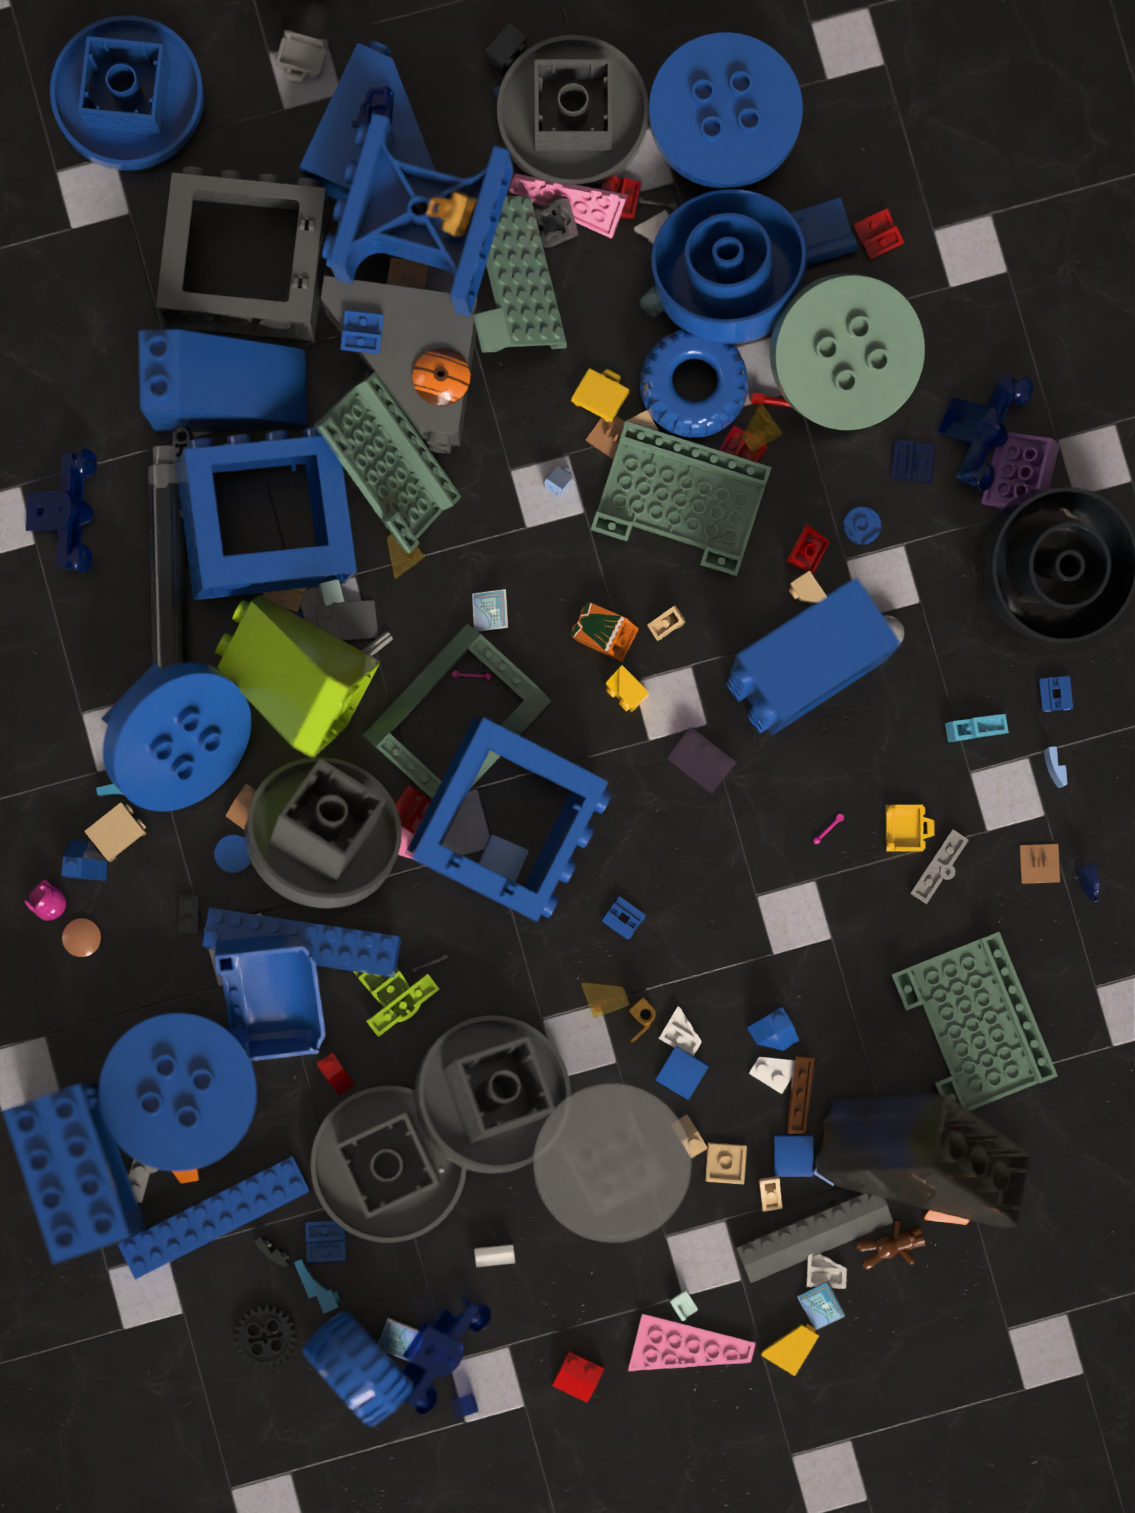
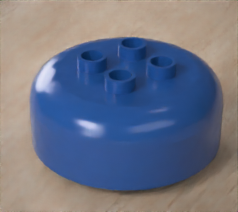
M737 189L718 190L692 198L669 215L656 235L652 248V270L658 299L668 317L680 329L709 341L724 344H740L757 340L773 332L775 323L783 309L793 296L806 286V247L798 223L779 203L752 191ZM717 213L716 215H714V216H712V217H708V215Z

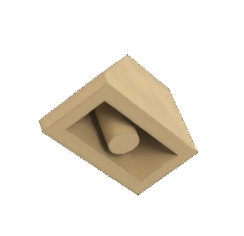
M810 571L789 585L791 588L789 589L790 594L794 599L798 598L800 602L817 604L827 597Z
M688 1115L671 1123L690 1158L707 1149L706 1144Z

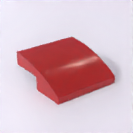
M614 177L600 184V190L628 195L620 217L634 219L642 182L625 177Z
M887 208L852 224L870 260L904 243Z
M734 425L718 451L759 463L768 446Z
M409 784L400 794L395 805L400 816L401 826L415 834L432 800Z

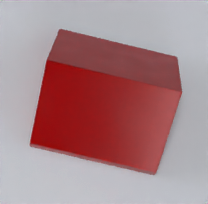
M805 525L786 562L805 572L810 571L813 575L830 541L809 525Z

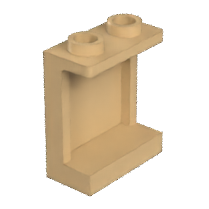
M119 803L85 830V833L109 862H112L119 853L142 835L147 834L144 831L146 826L140 819L136 821L132 816L134 811L128 804L124 806L123 803Z

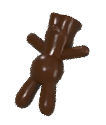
M896 1219L894 1221L893 1237L884 1236L877 1241H859L855 1247L861 1252L877 1251L864 1259L862 1263L864 1269H870L882 1259L893 1258L898 1252L910 1265H913L915 1259L907 1250L923 1247L926 1244L919 1226L901 1233V1220Z

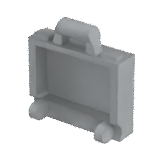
M285 30L275 65L277 68L287 70V80L302 83L307 75L320 79L329 42L324 39L319 40ZM291 71L301 73L302 75L291 73Z

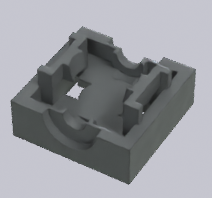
M560 198L534 210L536 221H539L543 228V231H541L543 247H553L578 235L570 199ZM552 210H556V215L552 216Z

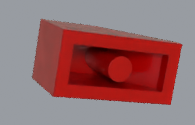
M334 1053L317 1063L339 1096L355 1086V1083Z

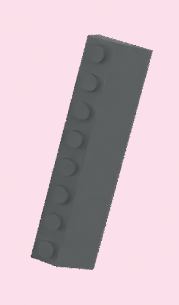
M876 1187L741 1244L736 1249L750 1283L807 1260L811 1254L814 1257L893 1223L880 1187Z

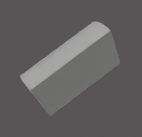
M513 1244L474 1248L476 1267L515 1263Z

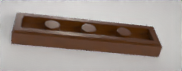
M794 1055L786 1124L787 1133L806 1134L814 1057Z

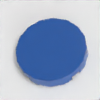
M856 507L850 510L843 522V531L846 537L858 545L873 542L881 530V520L878 514L868 507Z
M228 835L217 843L214 851L215 860L222 870L229 873H239L251 864L244 837Z

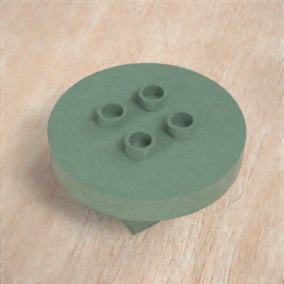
M855 273L825 276L799 290L779 315L770 342L772 375L784 399L794 410L807 419L821 426L838 430H856L870 427L894 414L914 391L922 372L925 355L923 330L916 312L906 298L896 289L880 280Z

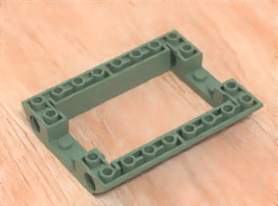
M468 624L464 626L363 735L431 799H433L441 780L395 739L391 733L468 652V649L473 653L474 657L482 664L484 663L509 686L512 692L524 700L503 722L501 727L520 736L551 702L537 685ZM489 751L473 785L497 761L500 755Z

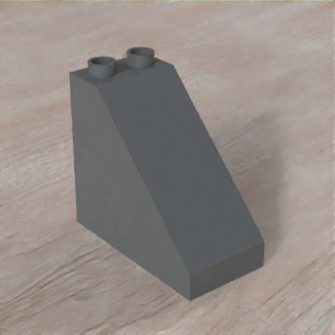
M324 276L321 301L325 314L341 335L345 310L384 314L380 354L355 353L371 374L375 372L422 441L428 444L429 451L450 453L451 445L460 446L468 390L460 400L446 406L432 405L424 401L417 394L412 381V373L417 360L425 352L435 348H448L459 353L467 362L471 373L477 331L473 315L479 313L478 298L476 297L471 317L455 312L450 297L451 293L353 280L351 285L337 281L336 277ZM443 371L437 373L438 377L445 375Z

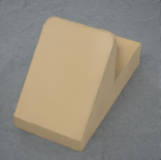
M675 605L647 626L656 640L659 641L675 629L683 626L686 621Z
M779 1177L759 1179L763 1212L782 1209Z

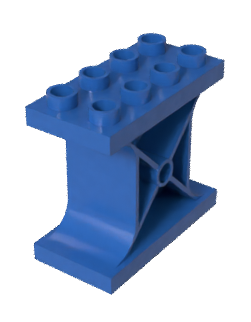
M373 114L370 125L361 123L357 133L356 146L360 147L359 162L350 160L346 170L345 183L349 184L348 199L340 197L336 204L334 220L339 221L337 236L329 234L323 249V257L327 258V266L332 268L337 281L351 285L358 265L366 257L375 253H386L444 269L455 278L450 295L455 312L471 317L514 171L510 151L494 146L488 166L482 173L473 178L461 179L395 160L391 156L395 137L389 118ZM458 190L478 199L466 236H454L442 230L440 225L443 219L427 215L433 197L450 199L452 191ZM439 203L435 204L433 212L437 210Z

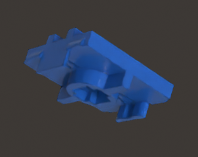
M1070 676L1039 679L1042 712L1073 709ZM1059 689V698H1053L1052 690Z
M619 896L608 913L602 918V922L629 940L646 915ZM621 913L629 917L626 924L618 919Z

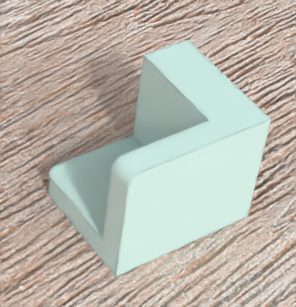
M339 580L319 584L318 590L322 604L327 606L333 602H344Z
M686 1290L669 1300L682 1321L698 1310Z

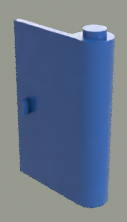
M841 198L790 213L798 223L804 237L807 267L858 252L857 242L854 234L851 233Z

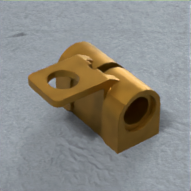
M453 190L450 199L433 197L427 215L442 218L443 220L440 225L442 230L454 236H466L478 199L464 192ZM439 203L437 210L433 212L435 204Z
M644 997L629 1010L632 1016L645 1027L630 1041L631 1043L640 1037L655 1019V1010ZM647 1009L650 1011L651 1016L648 1020H643L640 1017L641 1010Z

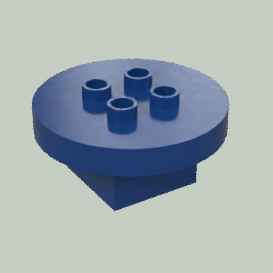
M114 16L85 27L65 45L59 54L52 72L50 99L55 119L61 131L80 154L94 163L111 169L140 170L168 160L190 140L202 116L204 84L192 51L174 31L148 18Z
M730 32L704 35L678 48L665 61L656 75L649 102L650 130L656 147L666 162L676 172L692 182L720 189H732L751 185L774 172L792 151L799 134L803 114V101L799 83L785 59L772 47L756 38Z
M154 663L101 718L108 725L103 741V762L108 777L131 802L148 810L173 811L203 800L229 778L244 755L251 732V713L247 699L227 676L214 667L200 663H181L162 669Z
M175 1013L156 1016L130 1029L119 1039L109 1053L99 1082L101 1114L112 1138L122 1150L135 1160L149 1167L165 1171L198 1169L212 1164L227 1155L238 1145L248 1131L258 1101V1084L255 1068L242 1043L220 1024L191 1014Z

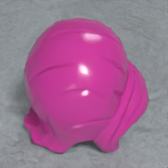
M42 880L30 893L31 903L27 900L24 901L31 911L46 921L57 919L66 908V898L63 892L51 885L48 880Z

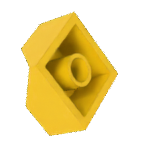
M623 665L605 683L607 693L613 698L616 696L620 700L619 705L625 711L630 710L633 712L649 695V692Z

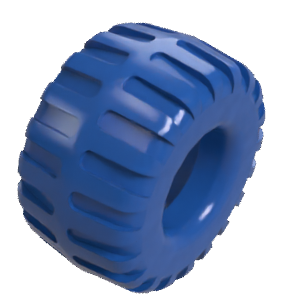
M683 329L665 336L654 346L646 357L640 374L642 400L651 417L669 433L681 435L683 438H704L708 435L716 434L727 427L741 412L748 394V373L745 362L736 346L709 341L689 332H684ZM694 358L709 363L715 370L718 380L713 394L707 399L697 402L688 401L679 396L674 389L672 381L673 372L677 366L685 360Z
M340 1312L323 1324L303 1347V1353L309 1362L368 1426L377 1425L396 1411L413 1390L412 1382L348 1312Z

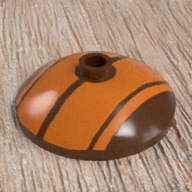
M435 348L425 352L417 360L413 368L412 381L417 394L424 401L436 406H446L457 402L465 395L470 384V370L465 359L456 351L448 348ZM443 371L445 375L438 377L437 373Z

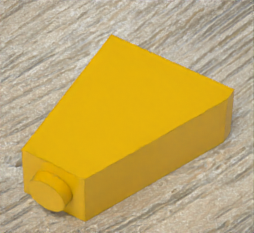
M800 1324L762 1350L760 1354L795 1376L819 1337L815 1333L817 1329L809 1324H806V1326Z

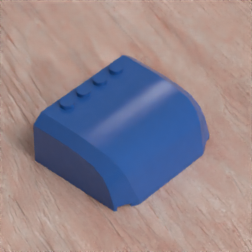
M286 935L216 941L217 974L222 975L230 1032L242 1043L251 1060L318 1053L325 1036V1027L316 963L305 946L298 939Z

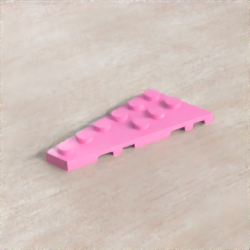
M520 174L514 175L509 188V192L515 195L530 196L533 203L542 207L560 198L570 199L575 222L609 238H612L628 196L627 194L574 184L552 183Z
M642 1314L628 1371L751 1362L755 1342Z

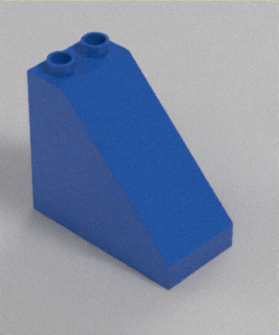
M370 41L368 47L357 43L300 165L303 178L318 180L320 187L326 188L327 195L337 200L340 197L345 199L349 197V184L345 183L346 170L350 160L356 162L360 160V147L356 146L357 133L361 123L370 125L373 114L389 118L395 137L391 156L395 160L436 172L393 58L389 57L391 50L376 41Z
M183 330L139 331L141 410L156 434L174 433L180 427L191 432L308 429L307 355L305 349Z

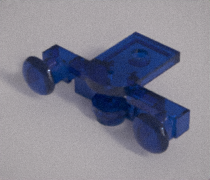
M1002 374L988 406L952 398L938 432L945 436L971 442L957 475V478L963 483L973 486L976 484L982 492L992 487L995 481V469L989 463L983 464L991 447H1001L1008 441L1007 428L1002 424L1003 418L1013 398H1015L1016 403L1019 405H1024L1030 400L1033 394V383L1030 378L1023 377L1018 382L1013 376ZM965 416V421L959 424L960 418Z
M82 449L78 454H62L60 490L27 493L25 531L58 530L56 568L65 570L76 569L79 572H86L90 569L93 562L90 548L85 544H81V528L93 518L92 507L83 501L84 478L81 477H91L97 470V458L90 449Z
M463 1297L462 1300L468 1304L463 1314L456 1317L444 1308L433 1327L424 1322L409 1344L403 1356L410 1360L403 1373L415 1382V1388L404 1401L414 1406L417 1413L421 1415L428 1414L436 1406L437 1392L433 1387L429 1386L436 1375L441 1378L445 1377L459 1366L463 1357V1344L459 1340L468 1326L471 1331L480 1332L489 1325L491 1310L487 1305L477 1306Z

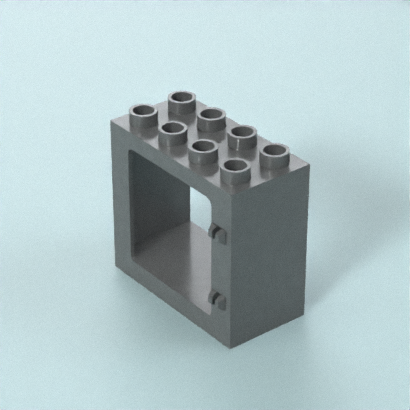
M193 166L183 167L182 173H172L156 309L163 326L315 342L324 267L323 249L327 238L330 214L326 188L320 187V182L311 178L297 179V185L282 184V178L272 174H261L258 181L243 180L244 174L233 170L221 171L220 177L205 176L206 171L204 169ZM193 200L299 210L290 295L287 302L189 293L182 290ZM306 220H309V231L305 230ZM299 278H303L302 289L298 288Z

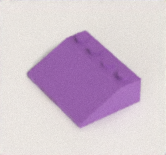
M999 431L981 504L1002 509L1009 502L1026 492L1049 487L1060 444L1052 438Z

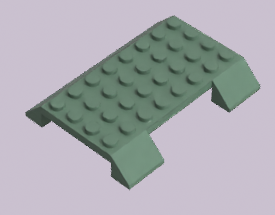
M506 196L486 263L497 309L473 315L482 352H497L505 347L550 345L551 349L566 348L567 343L531 197Z
M375 372L351 388L315 424V427L323 436L330 449L335 453L386 528L406 553L409 554L419 544L417 540L438 515L452 507L461 498L457 489Z
M626 421L591 530L628 541L632 526L705 549L700 565L737 576L772 467Z
M1000 932L892 974L905 1010L907 1011L919 1005L923 1006L951 1075L935 1083L949 1119L1058 1076Z

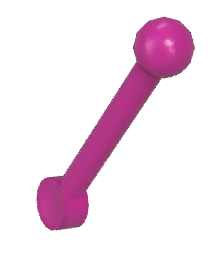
M457 670L452 672L454 678L459 676L485 678L486 680L492 678L491 673H459Z
M838 814L836 816V820H834L818 837L813 838V842L815 844H819L821 841L820 839L823 836H825L838 822L844 820V816L842 814Z

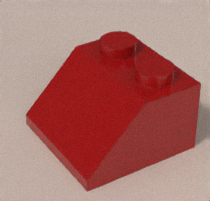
M569 1350L552 1386L588 1402L604 1371V1367Z

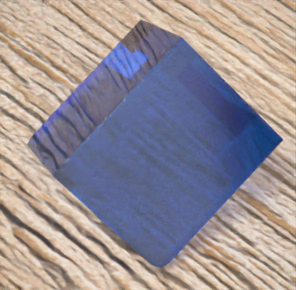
M474 1392L466 1393L464 1396L451 1400L456 1419L479 1412Z

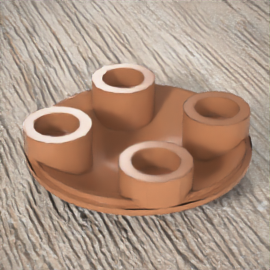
M80 918L71 921L65 927L62 940L64 947L70 954L77 957H86L93 954L99 948L101 933L94 922Z

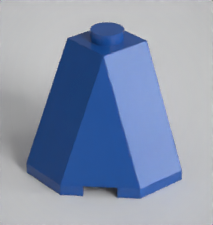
M70 840L63 856L62 876L72 879L106 881L108 862L90 841Z
M783 1007L778 1008L747 1027L755 1043L758 1045L784 1051L799 1042L794 1026Z

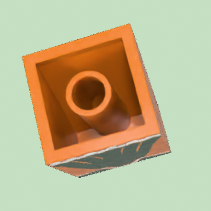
M587 602L586 606L581 610L578 622L572 628L571 636L578 642L622 663L639 628L627 618Z

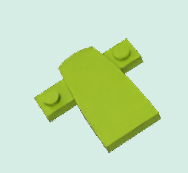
M398 967L396 968L395 978L354 972L383 1006L380 1011L366 1021L378 1037L397 1022H402L412 1017L421 1006L420 1004L439 990V987L428 973L412 986H409Z

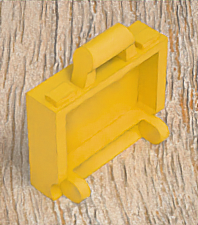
M589 368L572 396V402L576 406H581L604 418L605 421L612 422L628 396L629 389L619 384L621 375L609 369L599 374Z
M886 805V852L924 851L925 841L923 839L932 837L935 833L934 820L923 817L925 815V807L923 805ZM923 822H927V834H923Z

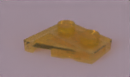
M761 404L757 407L756 413L750 420L742 438L750 450L754 452L780 437L782 432L764 405Z
M392 534L387 537L395 579L425 558L417 546L408 554L403 551Z
M581 983L593 1018L630 1005L624 987Z

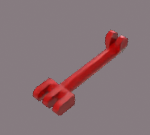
M753 393L750 397V402L753 404L762 405L765 403L791 407L784 398L765 396L766 394Z

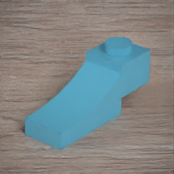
M1006 714L945 723L948 742L1009 733Z

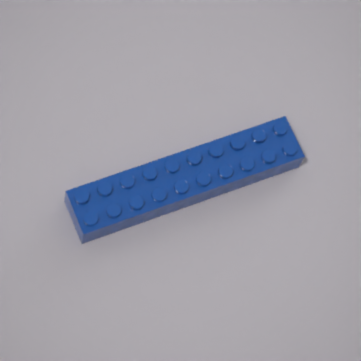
M209 907L202 944L206 949L215 950L216 941L286 935L298 939L315 960L316 966L395 978L401 945L399 936Z
M292 1156L118 1244L134 1279H137L311 1191L295 1156Z

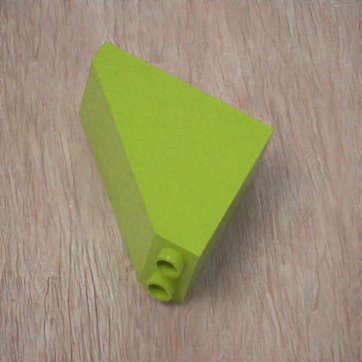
M261 595L250 603L243 599L232 620L239 623L234 636L225 633L216 648L215 653L222 656L217 668L240 689L239 691L292 746L314 757L348 726L380 661Z

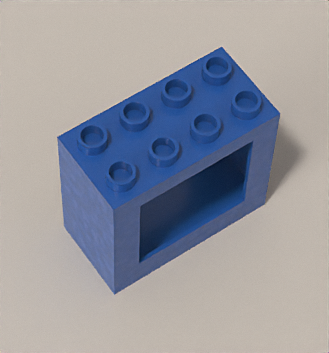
M316 427L304 430V436L296 439H289L288 431H275L265 434L266 440L251 443L250 435L230 436L227 438V444L214 447L210 438L195 439L188 442L189 448L184 449L178 459L176 471L194 600L312 588L333 580H339L340 584H345L357 572L343 466ZM305 464L316 547L223 557L212 473L291 465L292 472L297 471L296 465Z
M856 577L740 653L731 668V677L728 678L729 681L726 684L738 702L746 697L752 705V709L747 715L755 729L759 733L768 729L773 736L887 661L901 642Z
M474 716L405 854L538 922L541 915L549 918L554 911L559 897L552 894L558 880L567 883L576 867V862L571 860L570 857L576 845L585 848L589 842L594 827L587 823L593 811L602 813L605 810L612 793L605 790L608 781L483 717ZM489 751L571 792L523 886L442 845Z
M99 1083L78 1084L3 1110L53 1264L148 1230L132 1187L121 1148L112 1138L104 1123L99 1105Z

